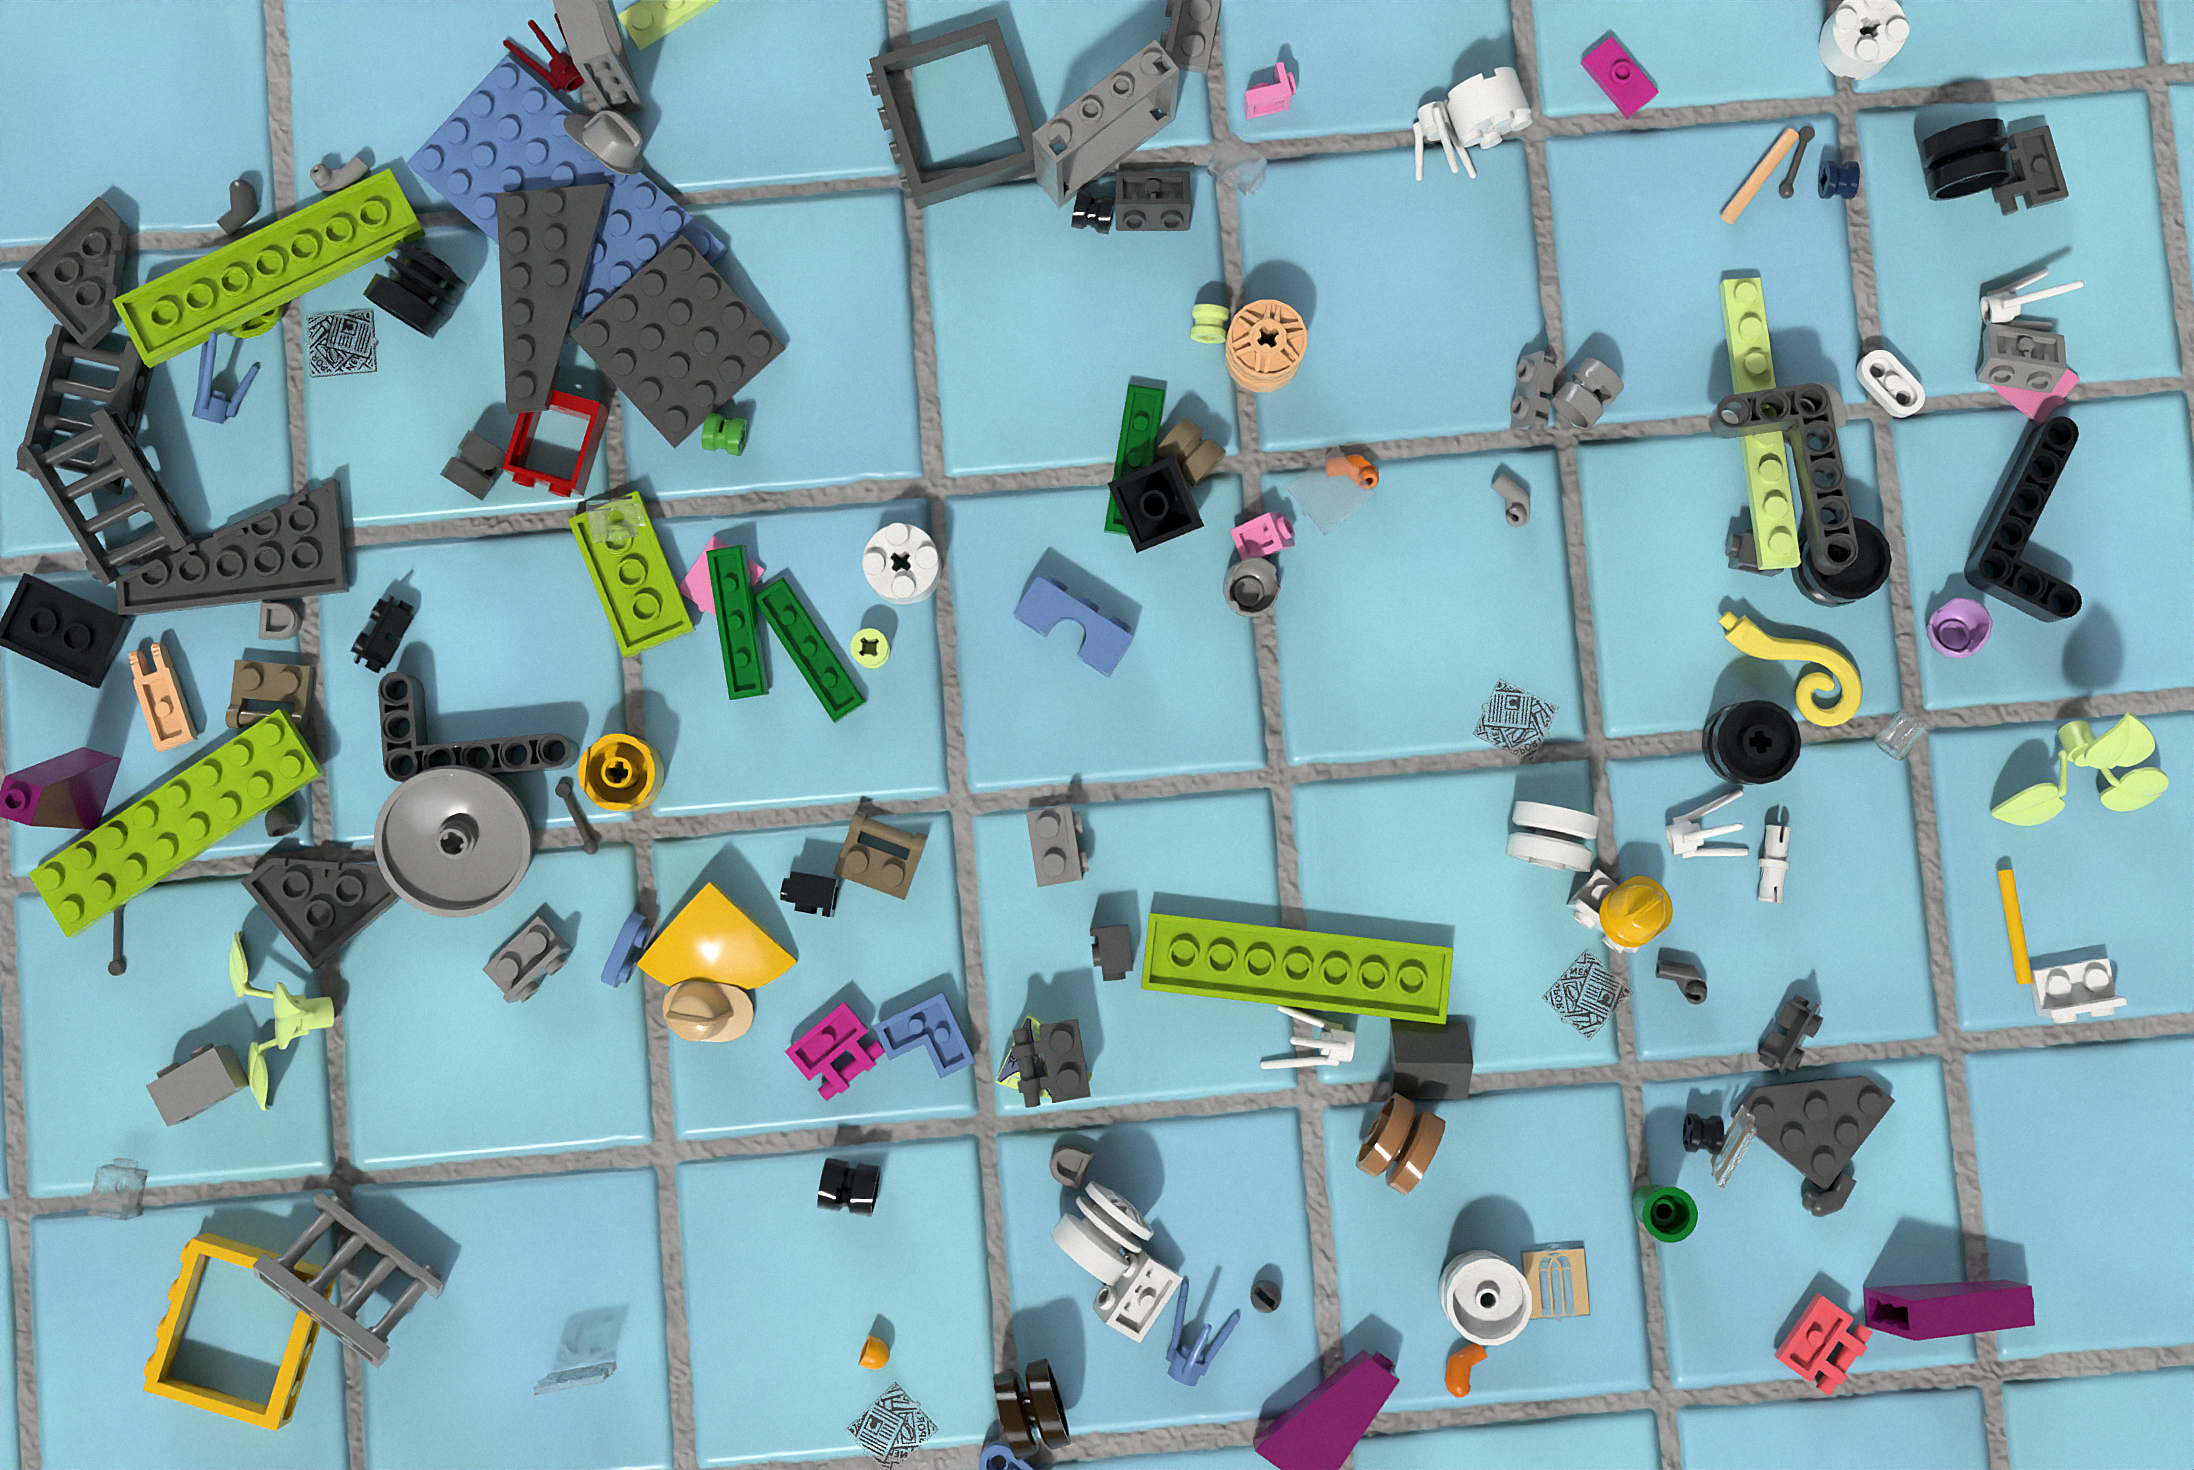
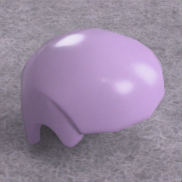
M1953 598L1933 613L1927 626V637L1932 648L1945 657L1964 659L1977 653L1990 638L1993 622L1988 610L1976 600Z

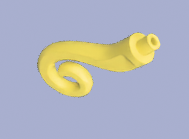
M1729 610L1719 618L1718 621L1727 629L1723 637L1745 654L1767 660L1813 661L1823 665L1836 676L1842 690L1841 698L1830 709H1822L1816 706L1813 702L1812 694L1817 688L1822 691L1833 690L1835 682L1832 678L1821 672H1813L1800 680L1795 690V703L1804 718L1820 726L1833 727L1845 723L1858 712L1862 702V683L1853 664L1839 651L1815 641L1770 636L1756 626L1746 615L1738 619Z

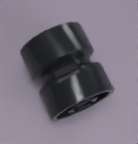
M826 1158L819 1185L817 1207L838 1212L843 1207H848L850 1214L872 1217L880 1181V1166L859 1163L855 1168H851L848 1161Z

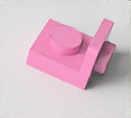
M1283 61L1275 63L1273 73L1274 85L1268 82L1259 83L1252 86L1249 91H1245L1243 109L1246 120L1289 110L1292 95L1296 94V85L1292 72L1286 73Z
M1268 512L1230 530L1242 560L1248 557L1265 558L1275 552L1295 546L1292 538L1295 535L1292 523L1281 512Z

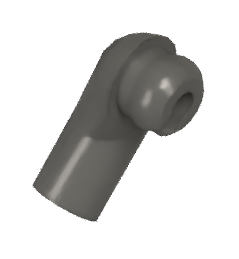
M1840 1172L1828 1192L1820 1195L1814 1190H1809L1803 1197L1802 1206L1804 1209L1811 1211L1813 1216L1817 1217L1838 1212L1845 1205L1857 1181Z

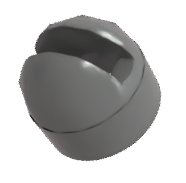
M284 806L271 808L264 818L269 837L285 836L299 828L296 815L291 809Z
M1261 1280L1256 1282L1251 1288L1250 1300L1254 1308L1259 1312L1270 1313L1279 1307L1281 1292L1274 1282ZM1261 1289L1269 1298L1275 1301L1271 1306L1257 1295Z

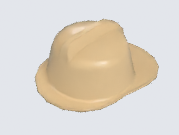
M680 982L671 987L665 995L662 1005L663 1016L669 1028L681 1039L690 1042L733 1041L746 1033L751 1027L754 1017L753 1004L748 995L737 986L725 983Z

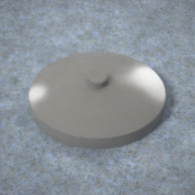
M448 765L433 767L419 772L394 790L379 812L374 830V850L377 863L385 880L406 902L433 915L453 918L467 917L494 908L508 898L524 878L531 861L533 833L523 804L502 781L475 768Z

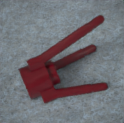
M555 13L554 18L567 45L558 15ZM529 20L528 25L552 57L549 62L550 72L507 39L503 41V45L546 79L555 91L562 89L564 93H570L584 84L585 81L574 65L572 57L568 56L566 52L559 53L534 20Z

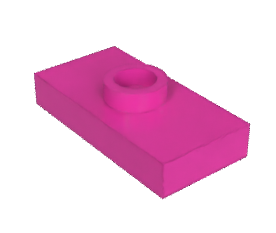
M1612 36L1583 58L1580 63L1626 119H1629L1659 93Z

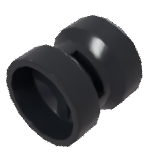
M1078 190L1071 227L1084 229L1089 225L1097 233L1108 235L1114 212L1115 197L1104 195L1101 198L1096 197L1095 199L1090 192Z

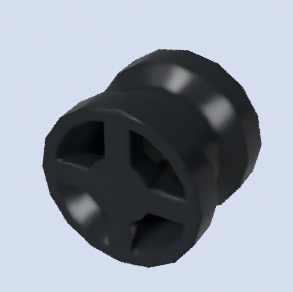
M1688 1113L1683 1125L1685 1151L1696 1153L1699 1149L1707 1150L1710 1154L1719 1155L1724 1144V1124L1721 1116L1711 1115L1708 1119L1700 1118L1697 1114Z

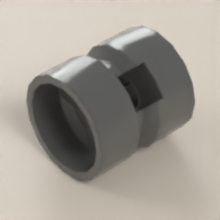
M468 430L457 447L460 455L458 457H451L440 475L483 501L494 485L491 478L492 475L501 474L503 471L502 467L506 453Z

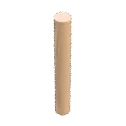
M1791 128L1785 130L1722 212L1720 217L1728 224L1734 223L1799 138V134Z

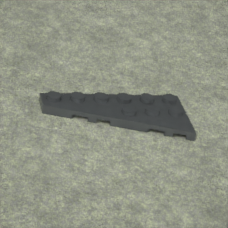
M609 183L496 193L506 409L510 414L549 410L561 368L559 363L564 345L568 344L573 314L579 306L592 261L591 252L596 234L600 233L602 226V213L606 201L609 202L612 188Z
M336 479L322 484L323 487L308 494L302 493L291 498L290 502L272 510L266 509L213 533V537L197 544L193 542L182 547L181 551L162 560L156 559L116 577L118 615L129 617L349 592L340 482Z

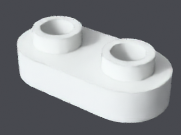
M1875 350L1859 361L1856 370L1859 382L1889 414L1904 418L1917 412L1923 406L1925 392L1922 385L1893 354L1885 350ZM1871 366L1879 370V377H1874L1871 374ZM1897 394H1901L1904 396L1905 405H1901L1897 402Z

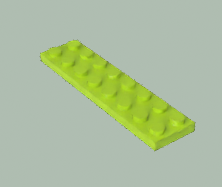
M388 168L125 293L112 301L144 364L152 368L208 341L210 333L213 331L220 335L394 251L392 247L397 240L409 244L426 234L394 174Z
M278 709L28 874L66 938L76 937L114 912L117 907L134 899L325 772L286 709Z
M1149 913L1141 989L1446 1024L1454 948Z

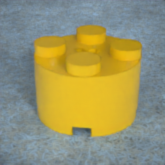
M609 734L598 739L583 753L579 762L578 778L583 791L597 806L607 810L633 812L643 809L655 801L664 783V766L659 752L649 743L626 734ZM628 769L627 777L622 779L616 777V770Z

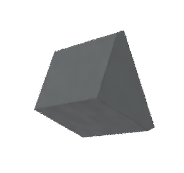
M1390 1021V1097L1394 1093H1398L1406 1099H1467L1474 1065L1467 1022L1438 1024L1420 1021Z

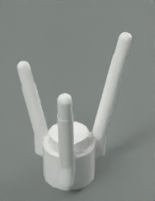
M1437 101L1419 108L1417 111L1419 122L1412 125L1415 134L1416 180L1421 181L1423 178L1424 136H1427L1429 141L1441 139L1451 171L1453 173L1458 172L1459 168L1448 135H1450L1470 178L1474 179L1477 176L1466 149L1459 142L1445 103Z
M2043 269L2003 288L1987 291V296L1982 297L1980 301L1982 319L1986 325L1992 323L2031 330L2052 329L2053 324L2051 322L2016 321L2013 319L2014 316L2020 314L2021 304L2082 288L2084 282L2076 281L2017 296L2015 293L2010 294L2047 276L2049 271Z
M1738 789L1686 815L1672 818L1673 824L1665 827L1666 838L1672 855L1681 854L1682 859L1693 856L1748 855L1749 850L1746 848H1697V846L1704 844V838L1742 830L1744 828L1742 823L1701 830L1698 823L1691 824V821L1741 797L1744 794L1743 790Z
M1277 1006L1280 1012L1328 1030V1032L1321 1033L1320 1039L1295 1036L1290 1038L1291 1044L1319 1048V1054L1325 1056L1265 1061L1260 1063L1262 1069L1314 1065L1338 1066L1339 1061L1351 1062L1355 1047L1354 1032L1343 1031V1024L1328 1022L1288 1006Z

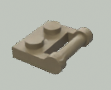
M235 660L230 706L227 708L225 716L227 727L242 728L244 725L253 726L273 713L247 710L248 700L294 703V711L289 716L300 734H305L310 721L315 667Z
M856 810L833 874L905 900L928 836L919 832L913 835L867 818V813ZM862 832L910 849L907 860L859 843Z

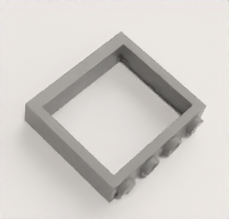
M553 0L573 63L602 109L617 111L623 116L645 109L608 0Z
M1156 39L1032 133L1036 181L1058 208L1075 197L1078 190L1083 191L1175 120L1179 68ZM1155 109H1160L1164 114L1158 121L1151 114ZM1061 141L1066 149L1059 155H1056L1053 146ZM1064 184H1065L1066 187L1068 188V190H1067L1065 193H1064Z

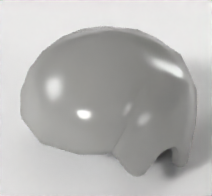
M1248 557L1233 565L1223 582V594L1230 609L1243 617H1259L1272 609L1281 590L1276 577V567L1261 557Z

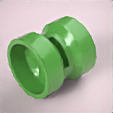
M709 412L705 418L702 430V448L710 451H715L718 448L725 449L728 454L741 456L747 441V419L735 417L729 420L724 419L721 414Z

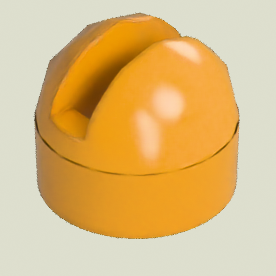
M869 1335L862 1348L858 1365L876 1370L884 1367L890 1357L888 1345L880 1338Z

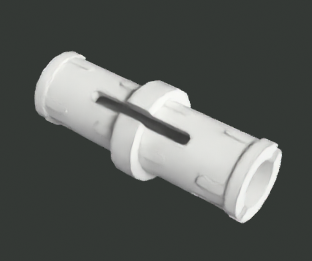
M1766 825L1763 859L1758 861V866L1762 867L1757 901L1783 904L1785 871L1790 870V862H1787L1791 828Z

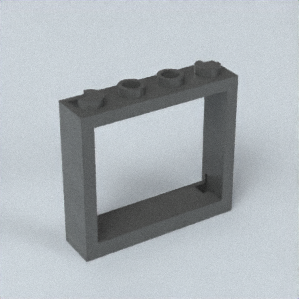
M997 18L869 59L872 73L866 74L872 95L880 94L884 107L877 109L884 131L892 130L895 141L888 144L895 165L902 163L906 176L900 178L906 199L914 197L917 209L1035 172L1032 141L1034 128ZM987 44L1023 152L922 184L886 76Z

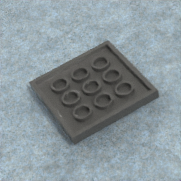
M683 234L675 239L570 333L571 337L674 449L704 423L709 412H717L785 351V347Z

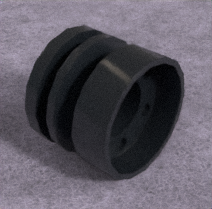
M397 240L392 249L406 261L403 264L387 256L384 262L397 275L394 279L376 273L364 291L363 296L406 325L433 339L446 319L443 313L433 306L436 300L454 306L457 300L444 290L445 286L462 294L467 284L455 274L449 265L420 247L417 248Z

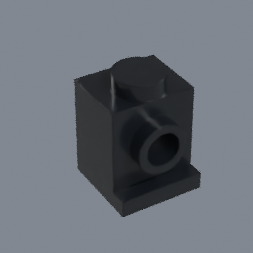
M791 871L790 878H784L780 900L795 903L794 911L817 914L818 908H823L822 916L834 917L841 880Z

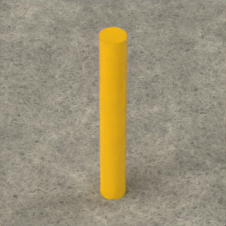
M2013 869L1999 870L1997 875L2016 983H2033Z

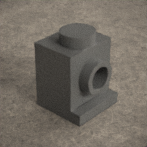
M1753 529L1747 530V533L1741 535L1731 534L1729 536L1725 549V555L1730 557L1728 568L1773 577L1784 571V568L1758 570Z
M1128 924L1090 928V937L1098 936L1099 943L1091 944L1094 967H1102L1103 981L1126 979L1125 972L1133 971Z

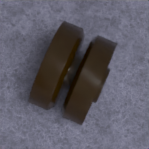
M1047 1358L1027 1364L1025 1370L1027 1391L1020 1375L1013 1368L996 1373L993 1376L999 1417L1012 1453L1017 1461L1037 1455L1039 1449L1037 1428L1044 1444L1051 1450L1071 1444L1062 1399Z

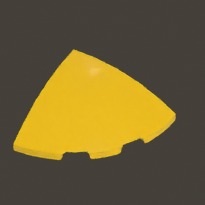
M709 882L662 932L636 965L648 975L669 987H673L683 981L725 983L746 991L751 988L762 987L787 972L798 960L745 908H741L715 882Z

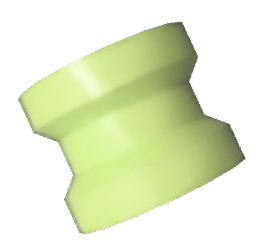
M1214 304L1193 306L1192 317L1195 319V325L1190 329V338L1197 342L1210 344L1226 342L1227 331L1224 329V322L1229 318V309Z
M862 629L854 635L850 644L851 654L854 659L863 667L869 669L883 666L890 657V643L876 629Z

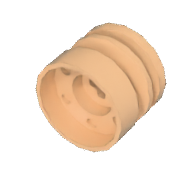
M1258 300L1245 305L1234 316L1225 343V364L1230 376L1241 387L1254 392H1273L1285 387L1296 376L1307 348V329L1301 316L1290 305L1277 300ZM1261 336L1266 340L1274 339L1272 348L1268 344H1263L1262 346L1259 344Z

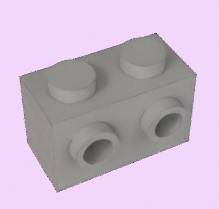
M213 1043L204 1045L190 1053L192 1060L180 1066L179 1062H176L161 1069L156 1073L159 1079L146 1085L167 1127L188 1121L250 1085L230 1044L214 1047Z

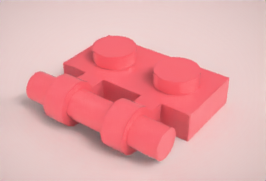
M1816 1293L1774 1357L1809 1382L1813 1380L1819 1370L1823 1372L1824 1375L1816 1387L1830 1396L1838 1384L1842 1386L1848 1378L1845 1373L1857 1355L1863 1356L1868 1348L1865 1344L1873 1332L1859 1323L1851 1335L1847 1333L1846 1330L1854 1318L1821 1294ZM1839 1341L1844 1346L1833 1362L1829 1363L1826 1359Z

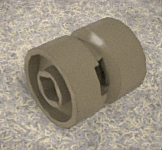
M1187 416L1168 433L1157 447L1155 454L1162 460L1175 455L1185 481L1193 488H1196L1220 463L1226 451L1210 438L1202 440L1203 430Z

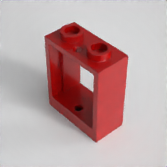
M554 390L549 410L589 421L572 479H565L525 467L542 411L519 413L502 469L513 476L512 482L525 487L534 488L535 483L549 486L548 492L557 496L570 498L571 493L584 496L609 410L600 402Z

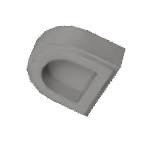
M261 601L259 639L284 641L290 640L298 634L302 626V618L295 607L282 602Z
M1073 1145L1060 1146L1050 1158V1172L1056 1181L1080 1190L1093 1153Z

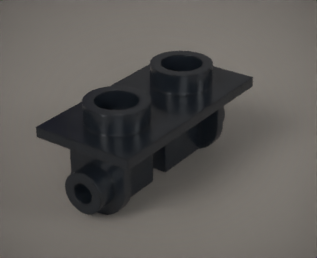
M391 594L388 595L386 601L381 598L378 599L369 615V618L374 620L368 634L362 631L359 633L350 650L356 654L353 659L354 663L359 664L361 658L368 660L364 667L378 674L381 668L386 669L390 658L398 646L385 639L387 633L389 632L402 638L415 616L411 614L415 608L414 606L402 600L398 606L392 604L395 597Z

